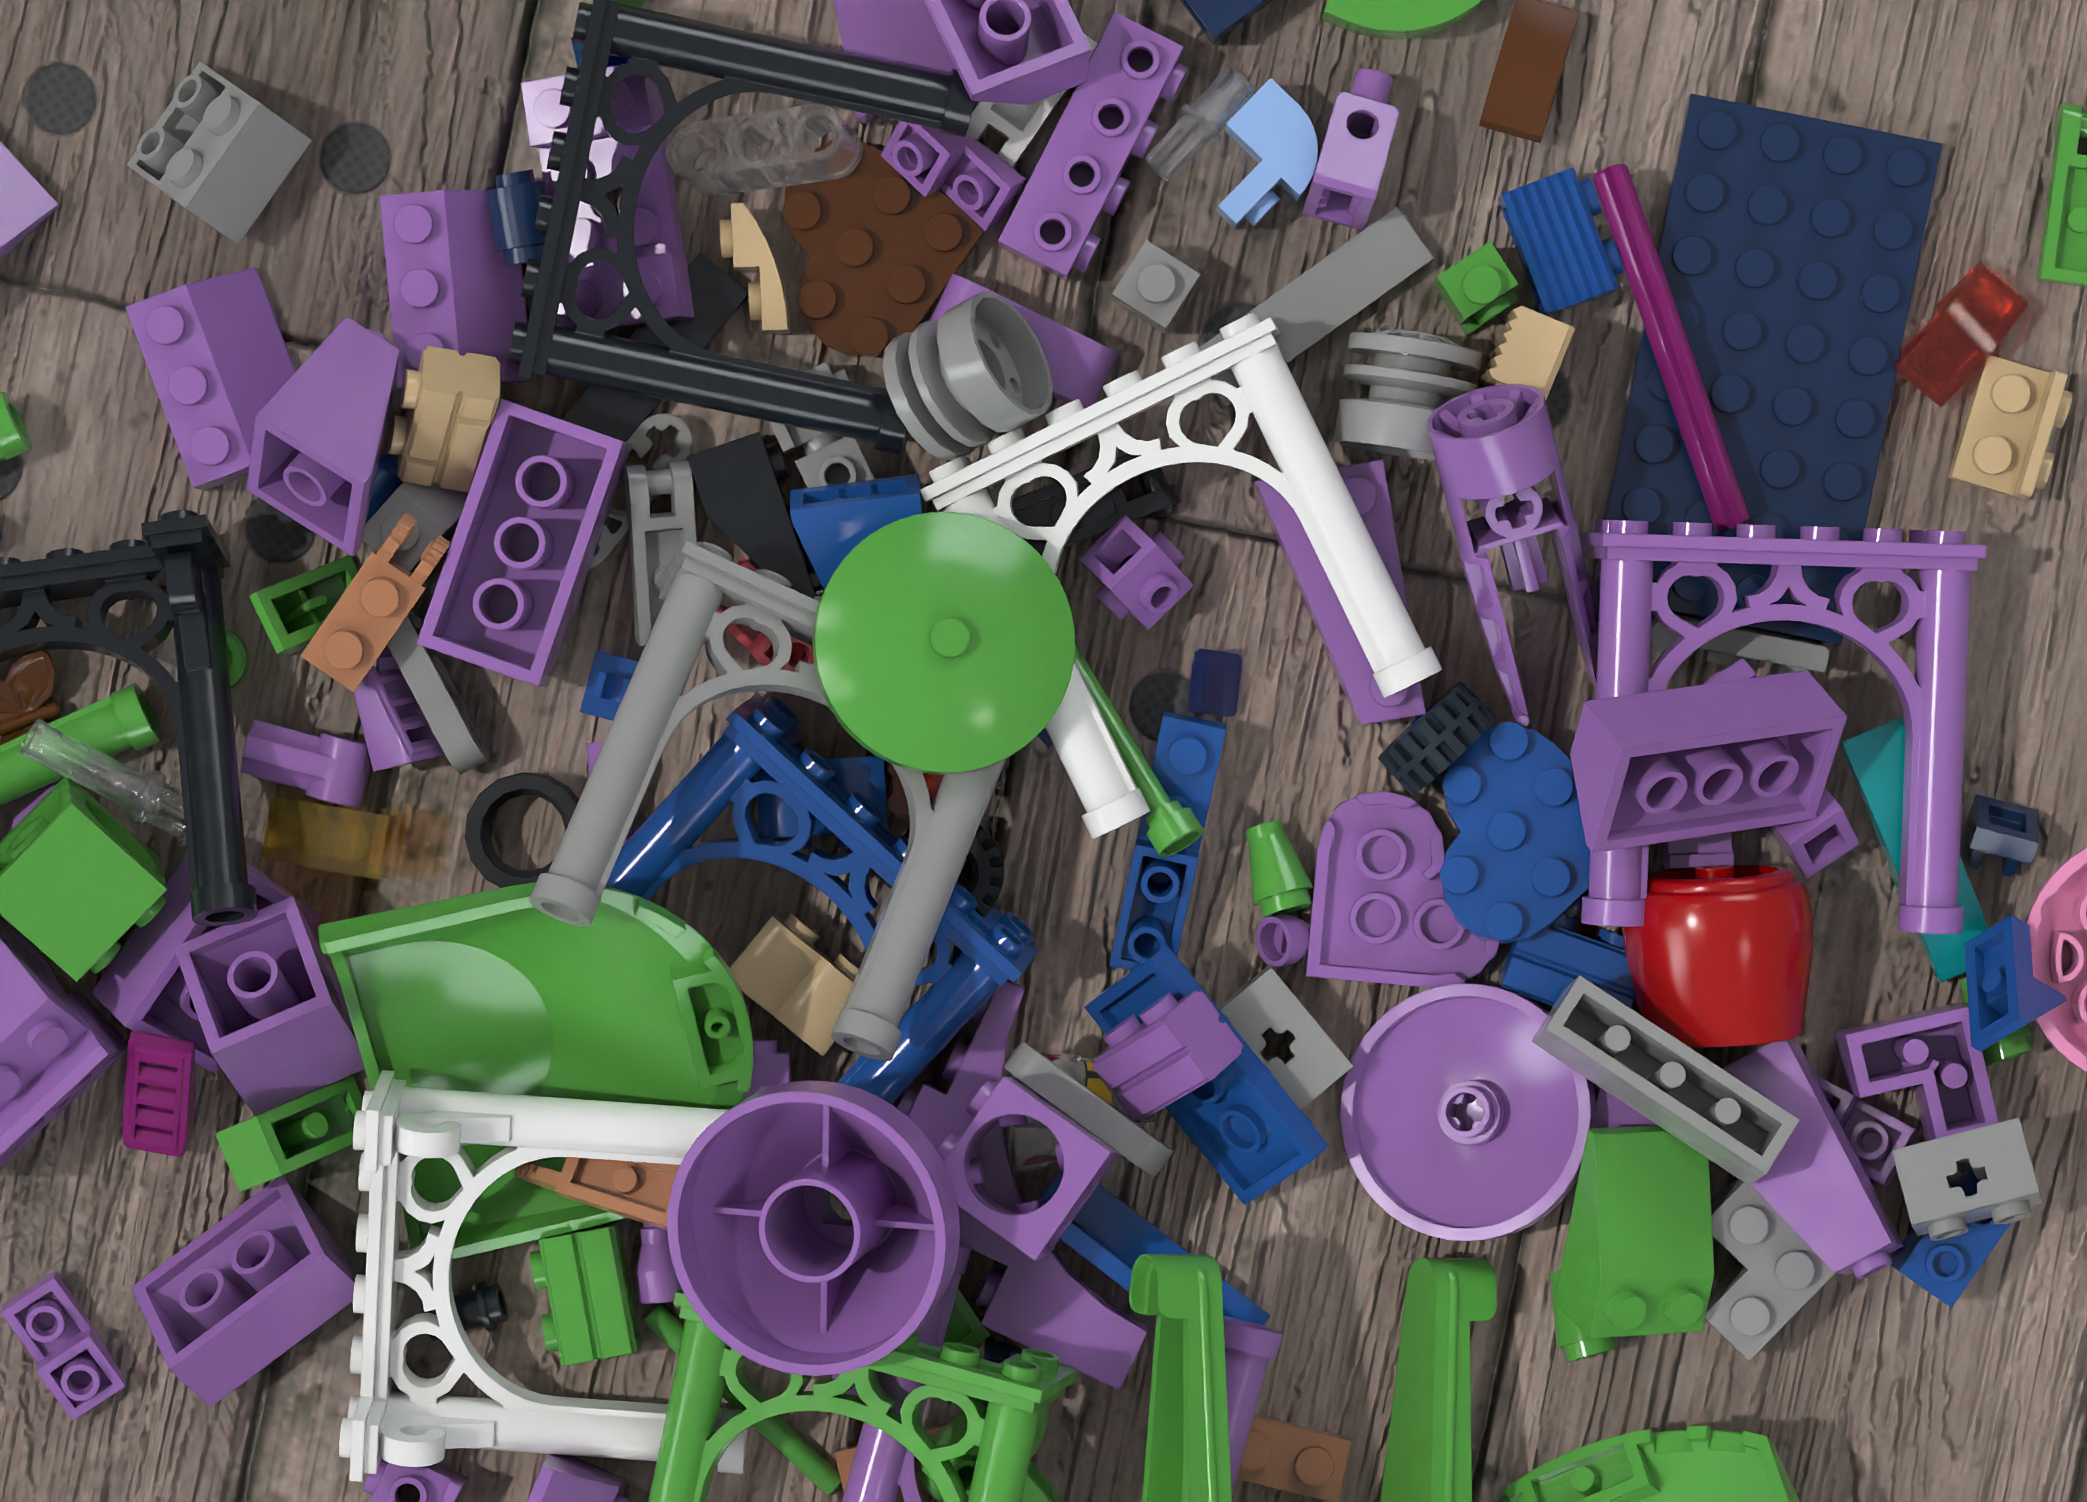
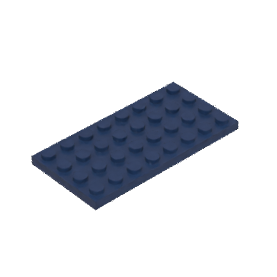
M1691 93L1687 100L1657 253L1749 513V521L1746 524L1776 525V538L1800 539V526L1840 527L1839 540L1862 541L1942 143ZM1643 324L1604 520L1648 521V534L1673 535V522L1712 523V536L1736 537L1737 527L1725 532H1718L1714 528ZM1598 559L1595 560L1594 570ZM1671 561L1653 562V580L1662 569L1671 564ZM1717 564V566L1729 574L1736 586L1737 602L1734 609L1744 607L1742 595L1753 594L1763 587L1770 577L1771 564ZM1801 565L1803 579L1808 588L1818 596L1829 598L1826 610L1836 613L1833 604L1835 589L1843 577L1854 571L1855 567ZM1593 570V575H1592V580H1591V585H1590L1591 594H1592V587H1593L1594 570ZM1688 575L1675 580L1669 588L1667 596L1668 605L1672 612L1704 619L1713 613L1719 599L1717 588L1711 580L1704 576L1693 577ZM1786 592L1779 600L1771 603L1800 605L1791 600ZM1766 621L1744 626L1834 645H1842L1843 635L1830 629L1800 621Z

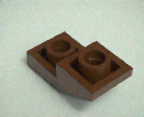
M1516 0L1488 90L1479 126L1541 143L1580 11L1541 0Z

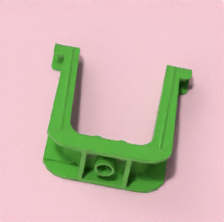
M1140 1255L1135 1261L1131 1272L1129 1304L1132 1310L1138 1314L1156 1315L1142 1502H1232L1222 1277L1219 1264L1210 1255ZM1422 1257L1416 1259L1410 1267L1404 1301L1381 1502H1472L1470 1321L1490 1320L1497 1309L1496 1276L1489 1261L1483 1258Z

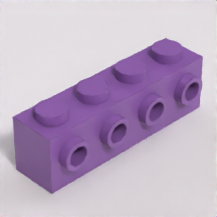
M1114 12L1089 61L1086 83L1076 87L998 240L1000 248L1065 281L1068 280L1073 268L1085 273L1101 241V238L1091 233L1102 211L1114 216L1129 187L1130 181L1120 176L1131 154L1143 159L1159 128V124L1149 120L1161 97L1172 102L1188 71V67L1178 63L1183 54V46Z

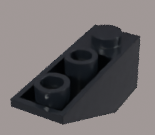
M759 431L687 456L707 517L759 567L785 577L791 583V589L812 599L816 596H822L824 589L813 566H808L800 544L801 540L792 524L790 505L786 503L779 482L790 478V474L778 441L767 445L764 435Z

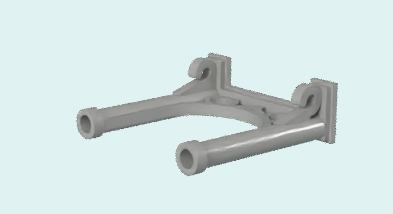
M688 541L684 542L658 579L656 586L662 588L658 598L664 600V603L548 873H541L529 898L530 903L536 909L567 924L580 927L591 925L601 902V895L663 749L675 727L695 709L726 695L750 691H775L793 694L829 707L821 691L814 663L810 664L799 661L794 667V671L781 670L790 660L792 651L790 636L813 646L814 621L821 596H816L812 599L791 589V583L785 577L773 571L757 569L754 572L731 561L732 556L726 550L714 544L697 542L695 545ZM720 604L728 607L722 613L717 612ZM742 624L749 626L755 631L762 632L773 645L774 655L772 662L763 667L742 670L724 647V630L730 625ZM705 644L707 658L720 676L702 683L681 697L701 647ZM1006 759L973 772L943 775L932 805L923 773L907 770L892 764L902 783L908 802L910 816L909 840L903 862L845 1005L840 1011L831 1033V1037L846 1049L875 1060L891 1061L902 1037V1032L898 1029V1026Z

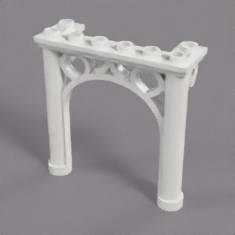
M1255 313L1248 314L1219 329L1224 340L1203 351H1200L1196 341L1163 356L1161 360L1166 369L1142 380L1138 370L1128 373L1103 386L1107 398L1085 409L1080 399L1067 403L1045 415L1049 424L1048 427L1028 437L1025 436L1021 427L987 443L986 445L991 455L973 464L969 457L964 458V456L947 462L929 472L933 484L920 490L925 502H933L937 511L965 513L982 517L1013 531L1021 538L1047 541L1042 557L1056 575L1063 549L1079 521L1103 496L1122 483L1147 471L1180 463H1217L1244 470L1275 488L1294 509L1374 671L1373 677L1383 697L1385 698L1442 670L1432 647H1424L1279 350L1280 347L1274 336L1280 334L1271 317L1260 322ZM1231 369L1240 387L1236 388L1225 381L1212 380V378ZM1212 393L1222 394L1229 398L1236 412L1235 423L1218 447L1194 443L1189 440L1182 432L1180 424L1181 414L1187 405ZM1175 397L1168 408L1166 426L1169 437L1180 447L1162 449L1160 438L1151 441L1137 440L1128 435L1120 423ZM1250 413H1253L1280 471L1253 456L1234 450L1248 429ZM1098 435L1100 442L1099 458L1094 467L1084 475L1091 485L1079 495L1078 482L1071 473L1059 465L1044 463V460ZM1118 448L1130 455H1141L1112 469L1116 463ZM1043 476L1058 480L1065 488L1067 499L1066 506L1055 527H1033L1020 522L1014 515L1012 508L1013 496L1017 489ZM1006 480L999 491L997 507H995L988 491L994 489L993 485ZM1074 659L1072 675L1065 696L1045 728L1087 812L1081 817L1092 839L1150 812V809L1140 788H1137Z
M382 1070L374 1091L365 1090L362 1111H356L353 1130V1149L364 1150L360 1158L358 1187L359 1191H369V1213H359L357 1221L356 1252L367 1253L366 1275L357 1274L355 1278L353 1313H363L364 1322L363 1335L353 1336L350 1356V1372L361 1374L360 1395H351L348 1418H343L339 1440V1456L350 1458L349 1481L362 1482L365 1473L376 1474L381 1458L399 1466L422 1467L439 1463L445 1457V1449L453 1448L657 1461L668 1404L543 1395L524 1389L507 1380L480 1356L469 1340L457 1313L452 1288L453 1248L459 1227L475 1200L490 1184L511 1169L524 1163L550 1157H577L681 1165L686 1153L699 1135L728 1110L407 1087V1080L395 1079V1071ZM460 1143L509 1147L498 1152L479 1168L475 1169L471 1159L464 1148L460 1146ZM424 1158H444L453 1166L462 1187L451 1199L445 1202L433 1203L426 1201L419 1196L414 1185L416 1175L414 1167L420 1160ZM402 1203L410 1215L419 1221L431 1223L427 1237L420 1245L410 1250L399 1251ZM445 1220L442 1228L432 1225L433 1223ZM433 1256H434L433 1276H432L431 1272L428 1271V1270L425 1268V1266L430 1263V1261L432 1260V1258H433ZM397 1282L404 1283L417 1292L423 1302L424 1312L435 1309L437 1315L432 1313L416 1314L404 1320L396 1331ZM427 1333L442 1340L454 1357L443 1374L436 1378L426 1379L418 1377L411 1372L406 1364L405 1357L407 1353L406 1343L410 1338L418 1334ZM462 1373H465L478 1388L491 1398L444 1394L448 1393ZM393 1380L403 1392L392 1391ZM720 1408L715 1432L744 1410ZM748 1429L740 1434L727 1448L717 1465L718 1472L744 1474Z

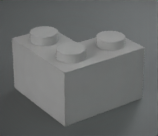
M1734 1176L1711 1199L1712 1236L1739 1263L1711 1290L1705 1319L1750 1361L1835 1273L1751 1184L1747 1185Z

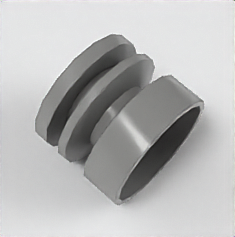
M980 292L946 310L938 321H926L918 325L913 332H905L892 339L884 349L882 366L888 394L897 415L910 435L928 453L943 461L954 460L964 456L973 447L989 443L997 432H1010L1043 415L1052 403L1053 384L1051 374L1038 338L1016 308L1008 300L994 292Z
M1386 329L1385 331L1372 333L1351 332L1347 350L1375 358L1374 366L1346 364L1343 376L1370 386L1369 397L1339 400L1332 442L1377 453L1436 461L1428 433V418L1438 407L1445 404L1446 398H1455L1476 390L1477 385L1449 378L1450 370L1478 371L1480 369L1482 353L1461 347L1448 338L1416 331Z

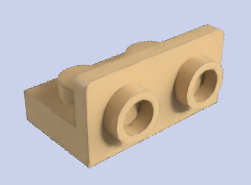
M1985 355L1947 478L2019 500L2030 498L2034 488L2043 490L2048 481L2054 460V453L2046 451L2053 427L2062 428L2072 401V392L2064 390L2068 374L2058 371L2049 373L1992 355Z

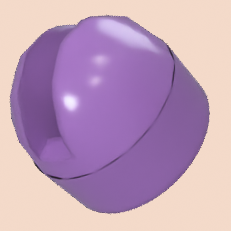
M1281 914L1264 918L1256 930V947L1260 957L1266 964L1272 967L1295 964L1308 954L1310 928L1303 920L1298 919L1294 915Z

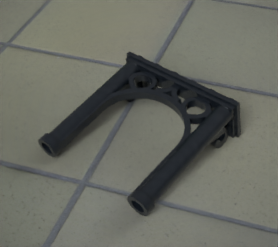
M593 0V4L580 2L572 42L584 45L580 69L567 66L559 105L572 107L567 133L554 130L546 169L559 171L554 197L541 194L533 232L546 235L541 261L528 258L521 297L533 299L528 323L515 321L508 361L520 363L518 377L531 380L532 373L553 376L872 442L874 450L899 455L904 442L906 427L896 413L887 388L718 354L691 343L671 328L651 302L638 270L634 246L636 203L646 170L656 151L671 131L700 107L729 95L755 92L775 94L938 129L941 133L965 137L974 101H971L957 69L952 68L950 74L620 4V2L611 0ZM609 55L630 59L629 63L617 67L608 77L605 76ZM658 66L724 80L709 84L693 92L680 102H676L670 82ZM633 75L649 78L657 86L665 113L648 130L641 133H630L621 129L613 117V104L616 100L615 92L617 87L625 78ZM599 117L604 130L615 141L626 146L641 145L633 160L622 155L618 166L610 174L598 179L585 178L596 119ZM625 180L617 216L615 206L603 194L617 189ZM580 201L591 205L601 214L605 224L606 238L617 237L619 256L607 248H591L580 253L570 263L568 262ZM595 261H605L614 265L628 290V294L610 315L603 318H591L584 315L578 309L575 302V291L578 287L579 274L587 264ZM559 303L563 304L567 316L577 325L576 328L555 324ZM636 308L646 324L668 347L606 335L604 332L617 327Z
M176 510L164 513L159 517V521L141 523L142 536L146 542L141 540H121L112 543L109 546V550L84 553L79 549L63 548L48 552L46 559L24 562L13 557H0V609L20 606L13 618L7 623L0 625V663L10 658L40 650L78 649L92 651L114 657L137 668L162 690L172 709L177 731L192 921L206 926H226L254 919L258 915L256 889L253 885L248 884L221 578H225L224 568L231 567V562L227 549L206 514L198 515L196 512L189 510ZM167 586L168 593L165 594L160 587ZM93 596L88 604L87 619L92 629L82 628L83 623L78 616L64 615L56 611L52 606V602ZM136 598H147L154 601L157 610L152 624L129 640H125L106 629V614L115 603L125 599L134 600ZM40 619L47 627H37ZM172 628L174 631L178 682L173 679L170 673L154 657L148 654L167 639Z

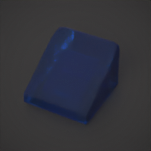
M1200 648L1194 652L1187 709H1190V713L1224 717L1235 715L1237 712L1243 662L1240 655Z

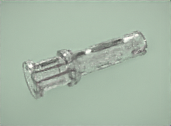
M40 718L35 721L22 743L20 756L29 758L74 781L78 785L84 786L125 807V814L129 816L131 822L137 825L147 822L177 837L178 846L187 850L182 790L167 783L164 773L158 770H148L143 774L102 753L98 749L55 729Z

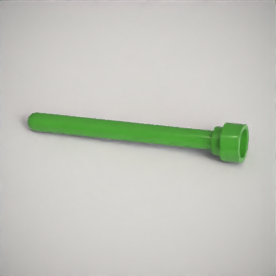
M1075 644L1074 659L1137 788H1140L1150 809V812H1148L1149 816L1146 818V822L1150 827L1147 837L1161 858L1172 856L1197 841L1204 833V829L1191 808H1183L1178 800H1170Z

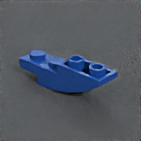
M1164 711L1151 769L1170 800H1178L1183 808H1191L1204 829L1227 724ZM1149 813L1140 817L1109 966L1126 970H1133L1165 945L1177 957L1203 837L1202 834L1197 841L1172 856L1161 858L1147 837L1150 827L1146 822V818L1149 816Z

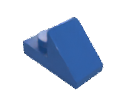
M2008 916L1964 943L1971 1047L1979 1052L2067 1001L2065 995L2033 977L2030 926L2015 916Z

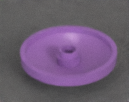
M1451 984L1431 988L1403 1000L1384 1014L1367 1032L1350 1063L1353 1067L1347 1071L1344 1079L1340 1108L1341 1130L1344 1146L1357 1178L1373 1200L1390 1216L1415 1231L1432 1237L1455 1241H1485L1517 1233L1535 1224L1555 1209L1569 1194L1579 1177L1587 1131L1590 1128H1596V1099L1593 1082L1531 1042L1549 1014L1547 1010L1528 998L1502 988L1482 984Z

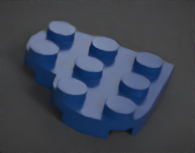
M1503 722L1496 727L1488 728L1462 755L1448 766L1447 773L1443 779V791L1446 798L1448 815L1460 833L1446 851L1444 863L1440 870V880L1443 887L1445 904L1459 926L1484 941L1491 940L1503 944L1520 940L1525 942L1549 929L1582 896L1589 892L1590 849L1585 841L1571 760L1553 742L1534 729L1522 727L1515 722Z

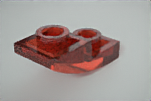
M1980 260L1936 304L1937 315L1900 351V356L1894 362V368L1938 406L1942 407L1974 374L2005 337L2027 307V300Z

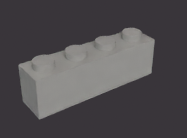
M1580 975L1563 990L1531 1040L1532 1043L1747 1185L1767 1174L1800 1121Z

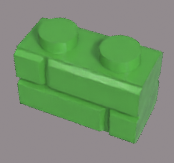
M613 1221L538 1239L540 1250L530 1252V1262L536 1289L547 1288L552 1313L542 1315V1329L547 1351H559L561 1366L637 1352L641 1347L619 1222Z

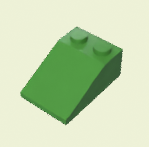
M1658 1125L1588 1129L1554 1303L1589 1339L1703 1332L1714 1278L1709 1159Z

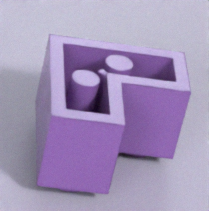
M1961 1002L1835 1031L1849 1093L1863 1098L1913 1086L1926 1141L1999 1123L1983 1053L1971 1047L1969 1009L1967 1004Z

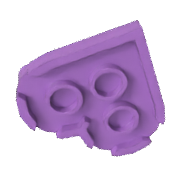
M1389 791L1360 793L1338 804L1333 810L1332 815L1323 824L1316 848L1314 888L1309 925L1310 937L1305 976L1435 988L1444 985L1462 984L1465 980L1479 974L1488 961L1496 955L1499 946L1498 942L1480 940L1458 925L1446 906L1440 880V870L1445 859L1443 836L1431 814L1412 798Z

